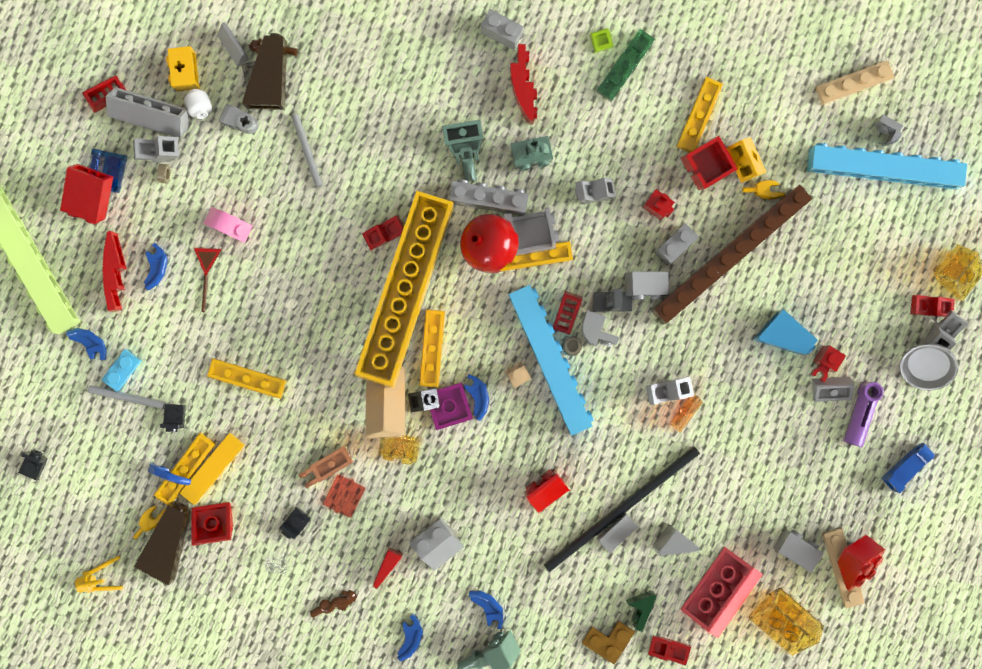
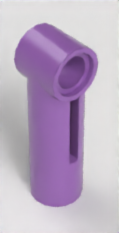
M864 382L859 385L858 397L843 440L844 442L863 448L877 402L883 396L884 391L880 384ZM869 387H871L873 390L871 396L868 395Z

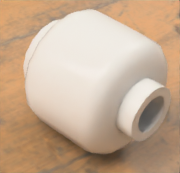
M193 89L184 98L188 114L193 118L204 119L213 109L209 96L205 91Z

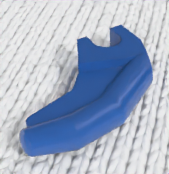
M156 243L152 245L156 249L155 254L149 251L145 253L150 263V272L144 281V287L147 290L158 286L165 276L168 262L164 250Z
M81 328L66 331L69 339L82 343L85 346L90 359H95L96 353L99 352L100 360H106L107 350L105 343L93 332Z
M468 374L467 378L473 380V385L468 386L465 384L464 388L475 400V419L481 421L487 413L489 405L487 387L479 378Z
M150 462L148 467L149 473L177 484H191V479L172 474L165 466H157Z
M481 590L470 591L469 597H471V601L483 607L488 626H491L493 620H497L499 622L497 629H501L504 621L502 606L490 594Z
M414 614L410 616L413 620L412 625H408L406 621L402 624L405 642L398 651L397 658L399 661L410 658L419 648L423 629L420 621Z

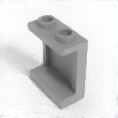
M549 207L545 208L544 212L512 217L511 213L503 214V217L511 222L515 233L518 234L516 256L556 248V242H559L557 230L554 231L553 229L555 217L554 213H550Z

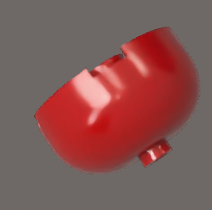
M494 214L477 216L466 225L460 239L462 256L469 266L478 271L489 274L501 272V269L508 263H512L516 256L518 234L515 233L511 222L505 218Z

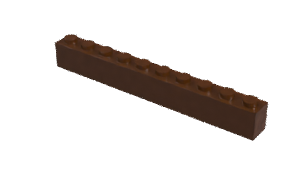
M800 184L794 187L652 308L651 312L662 324H667L811 201L812 197Z

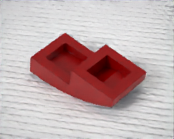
M395 215L382 224H377L365 231L362 235L369 249L374 250L401 236L404 225L399 215Z
M912 295L910 314L945 317L951 310L954 311L955 299Z
M653 635L648 655L686 666L691 645Z

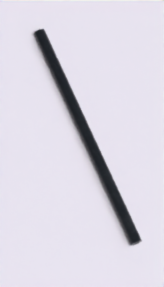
M694 446L547 561L544 566L548 572H551L700 454L697 448Z

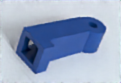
M920 443L912 451H909L881 479L892 491L901 493L905 489L904 486L925 464L934 458L935 454L925 443Z

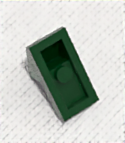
M650 590L626 600L629 606L639 609L634 612L631 621L634 628L640 632H643L657 598L654 591Z

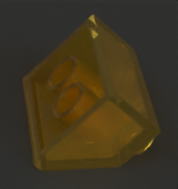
M781 588L769 593L749 616L750 620L792 656L818 644L824 628L822 623Z

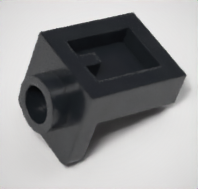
M436 389L408 393L411 412L439 408Z
M165 404L164 420L160 424V428H166V432H178V429L184 428L186 405Z
M37 450L23 452L21 456L24 457V461L18 473L31 479L39 480L48 458L42 456L43 453Z
M295 507L279 528L282 530L281 533L288 539H296L312 518L298 507Z

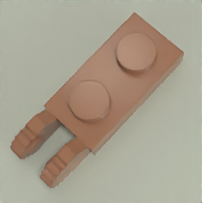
M342 446L298 475L300 478H304L310 472H314L316 478L305 484L307 489L354 461L345 446Z

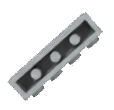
M116 87L106 95L108 117L180 138L188 130L189 117L187 108Z
M457 179V182L452 181L449 201H452L454 205L522 216L526 213L529 194L525 193V190L522 189L510 191L506 190L504 186L491 188L487 187L485 183L477 182L476 185L468 184L467 180Z

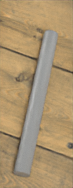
M294 114L291 117L315 187H321L323 184L299 114Z
M90 385L88 388V393L164 409L166 404L163 401Z

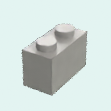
M489 9L481 24L482 34L512 50H515L523 35L524 26L492 9Z
M685 223L654 253L668 266L699 236Z
M668 272L625 273L626 296H633V300H643L644 296H650V300L662 299V296L669 295Z
M793 529L791 532L784 530L773 549L812 573L823 555V552L818 550L819 545L811 540L805 542L801 539L803 535Z

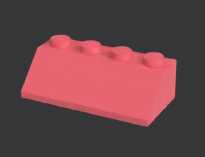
M724 547L680 610L708 633L719 638L763 574Z

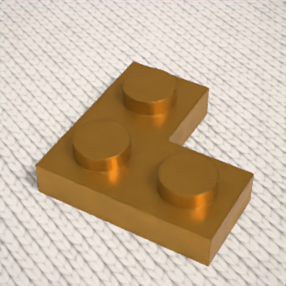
M619 620L608 636L591 626L583 638L582 644L615 665L635 631Z

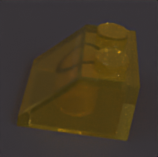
M957 244L948 253L944 262L936 268L934 275L937 282L963 302L982 278V261L979 253Z
M408 435L380 438L378 454L383 455L382 459L394 461V458L401 459L403 464L412 465L413 462L417 463L422 439Z

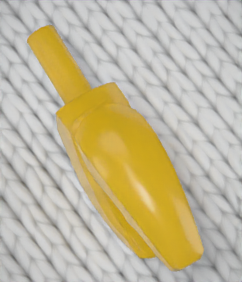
M763 180L756 183L755 188L742 189V192H755L756 196L766 200L785 196V192L773 193L770 191V187L780 185L774 180Z
M154 505L148 508L142 514L138 524L141 528L135 533L133 538L137 540L143 531H150L156 528L166 508L157 515V518L152 517V513L157 506Z

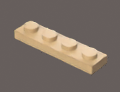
M887 60L817 86L815 89L821 104L825 105L890 81L895 77Z
M837 528L822 533L844 607L847 609L864 604L865 601L860 587H855L850 591L846 589L837 563L844 548L847 547L843 529Z

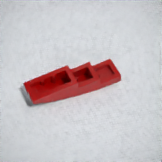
M108 231L106 234L102 272L107 309L110 312H118L122 310L118 292L125 290L120 271L127 270L118 233Z

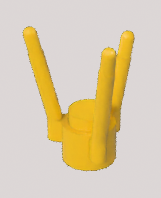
M116 556L89 571L83 572V576L77 577L75 580L76 590L79 593L85 591L90 593L94 591L122 590L123 586L95 587L96 584L104 583V579L96 580L95 576H91V574L119 560L120 556Z

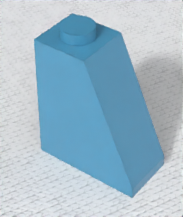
M784 309L778 310L753 338L757 342L798 355L810 354L816 348L815 343L818 341Z

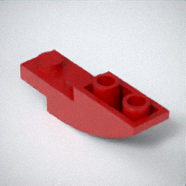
M518 44V63H510L512 90L523 117L529 125H533L534 119H537V107H534V100H537V88H534V82H526L529 81L530 75L529 69H526V62H529V51H526V44Z

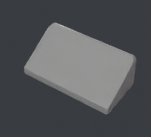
M223 22L218 32V38L236 66H240L248 61L249 58L231 29Z
M850 377L827 378L825 382L819 381L820 378L812 379L814 402L852 400L854 382Z
M624 513L597 540L611 553L638 526Z

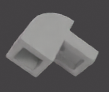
M157 136L155 140H133L134 160L168 162L179 157L178 137Z
M602 178L591 182H575V194L581 204H590L616 198L613 179Z
M587 310L581 325L584 339L593 346L597 345L598 340H601L600 344L611 347L612 344L617 345L618 336L601 331L606 316Z
M951 310L939 323L936 321L926 335L925 343L938 344L951 350L957 344L954 338L968 325V322Z
M690 377L646 386L650 405L694 396Z

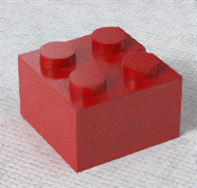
M720 136L710 139L680 157L688 173H693L690 177L698 191L710 187L738 170Z

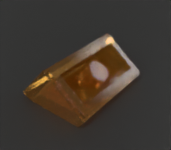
M697 395L689 397L672 419L670 425L677 431L682 432L702 405V400Z

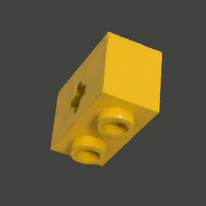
M191 46L169 48L166 63L170 68V74H168L170 86L177 92L200 89L197 58L194 49Z
M751 138L740 140L726 148L738 168L736 173L741 183L766 173Z

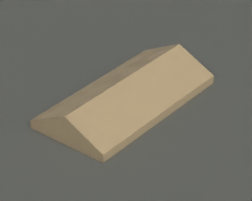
M401 367L394 389L366 380L365 439L405 436V367Z

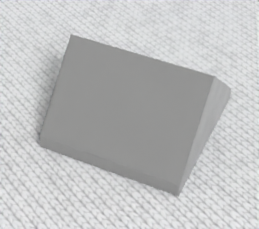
M670 524L653 544V549L659 556L699 551L697 545Z

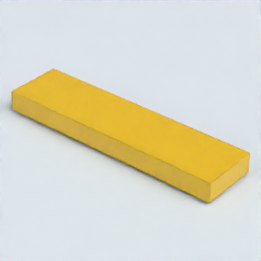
M705 77L677 143V148L687 152L697 148L723 83Z
M570 241L556 243L555 249L517 255L512 263H508L501 269V272L572 261Z
M426 310L419 386L439 387L445 311Z
M212 358L207 377L279 399L282 398L287 381Z
M199 433L170 473L191 479L216 443L203 433ZM164 480L154 496L168 506L175 501L186 485Z
M229 433L191 478V484L186 485L180 494L193 505H196L243 449L245 444Z

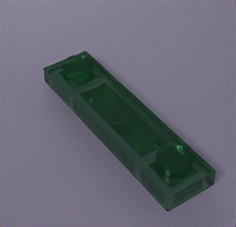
M639 29L596 92L612 102L656 39L642 29Z

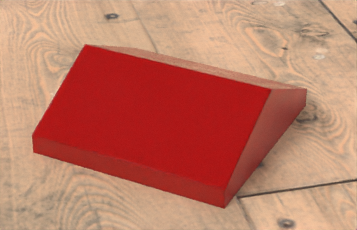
M230 502L192 508V546L231 540L234 524Z

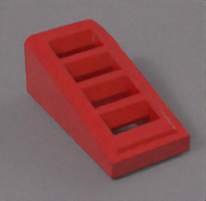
M117 75L82 92L84 99L94 113L106 107V95L108 93L105 89L107 87L112 91L114 88L111 85L115 83L117 88L126 90ZM100 92L104 95L103 98L99 96ZM94 96H95L96 99H97V101H95V102H94L93 99H92Z
M567 291L564 292L553 324L554 330L570 335L583 299L582 296ZM566 298L576 301L577 304L575 305L565 302ZM566 306L575 310L571 312L564 310L563 307ZM561 313L571 316V320L564 317H560ZM558 321L568 323L569 327L558 324Z
M388 548L373 583L374 588L377 589L400 561L403 555L402 552Z

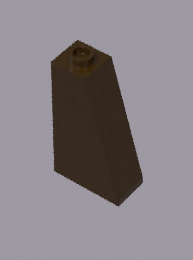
M271 33L270 36L264 35L243 98V105L247 109L285 110L287 41L281 34Z
M174 502L167 506L134 565L135 568L166 585H170L176 579L191 511L186 509L187 506L181 502Z

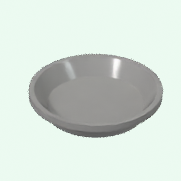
M926 343L912 347L903 355L900 370L906 382L913 387L922 390H937L946 387L955 379L958 372V362L949 349L938 344Z

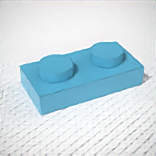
M124 349L101 380L115 391H119L142 360L129 350Z

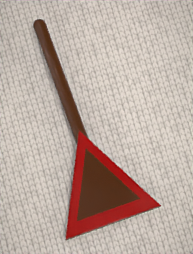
M194 248L204 272L201 309L203 313L206 309L208 273L222 249Z

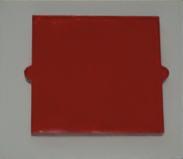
M337 474L323 505L335 510V513L339 512L351 518L366 487L354 482V479L350 480Z

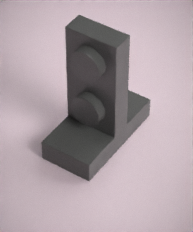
M613 289L610 292H593V312L632 311V296H626V292H622V289Z

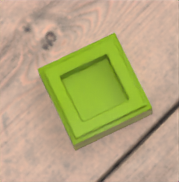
M608 28L590 33L595 53L614 47Z

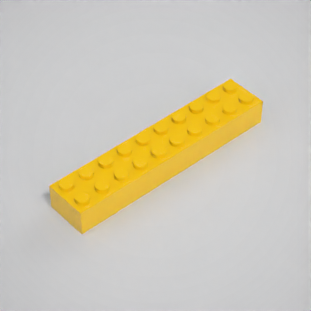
M416 191L355 371L357 377L393 389L395 388L454 209L452 201Z

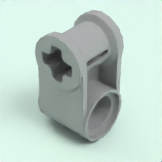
M225 104L218 121L225 126L247 134L255 133L259 127L257 120L250 114L229 104Z

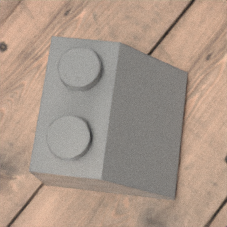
M439 517L411 539L409 543L421 560L434 571L465 547L442 517Z

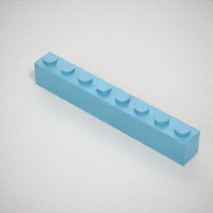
M818 143L809 149L807 172L948 189L962 188L966 182L967 163H960V160L957 159L943 161L940 157L926 159L922 158L921 155L903 156V153L899 152L885 154L882 150H874L872 152L865 151L866 149L854 148L851 150L847 149L846 146L828 147V144Z
M528 285L510 293L508 296L570 435H575L593 427L591 422L594 419L590 411H586L583 405L586 401L582 393L578 394L576 390L578 383L574 375L570 376L568 372L570 365L567 359L562 358L560 354L562 347L559 341H555L552 336L555 333L551 323L547 324L544 318L547 316L543 305L539 306L537 302L539 295L536 289Z

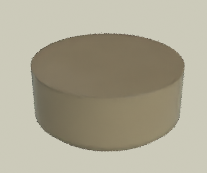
M159 164L157 168V181L166 184L170 180V166L168 164Z
M568 337L563 342V350L567 355H577L582 350V343L577 337Z

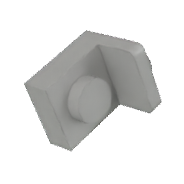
M884 114L878 117L873 124L880 133L889 134L884 143L886 146L896 143L902 135L900 131L903 125Z

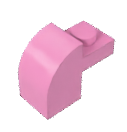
M214 207L210 208L203 223L244 243L253 226Z

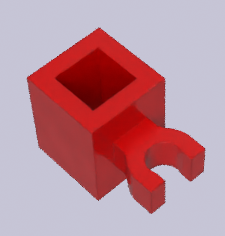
M655 189L642 208L659 220H662L664 217L668 218L674 210L672 206L675 202L665 193Z
M830 345L822 346L813 360V363L817 364L818 367L813 369L810 375L816 376L818 372H821L822 376L819 381L825 382L828 372H837L846 355Z

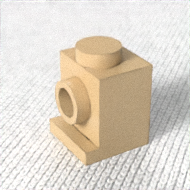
M522 362L505 370L514 388L531 379Z

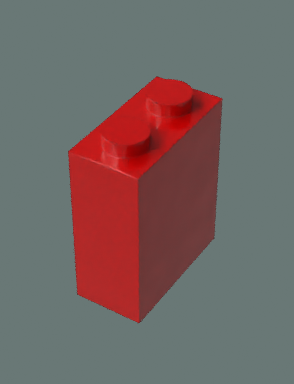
M80 164L67 167L60 211L66 212L71 217L85 219L90 224H97L105 220L113 176Z

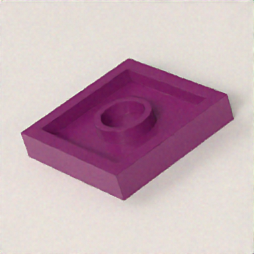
M462 382L437 390L439 408L430 409L436 430L473 419Z

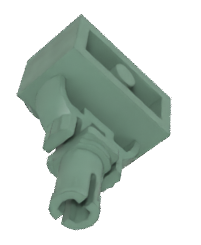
M474 120L442 126L445 146H449L450 152L456 157L457 164H460L461 156L465 180L470 181L469 172H471L472 181L477 180L473 154L475 155V161H478L481 141L484 140L481 121Z
M549 136L511 143L510 148L515 169L526 171L531 169L530 166L546 167L553 160Z
M511 630L505 633L500 631L493 635L492 641L487 644L488 647L481 651L474 650L470 657L458 661L457 666L458 669H482L490 666L491 669H509L513 666L521 650Z

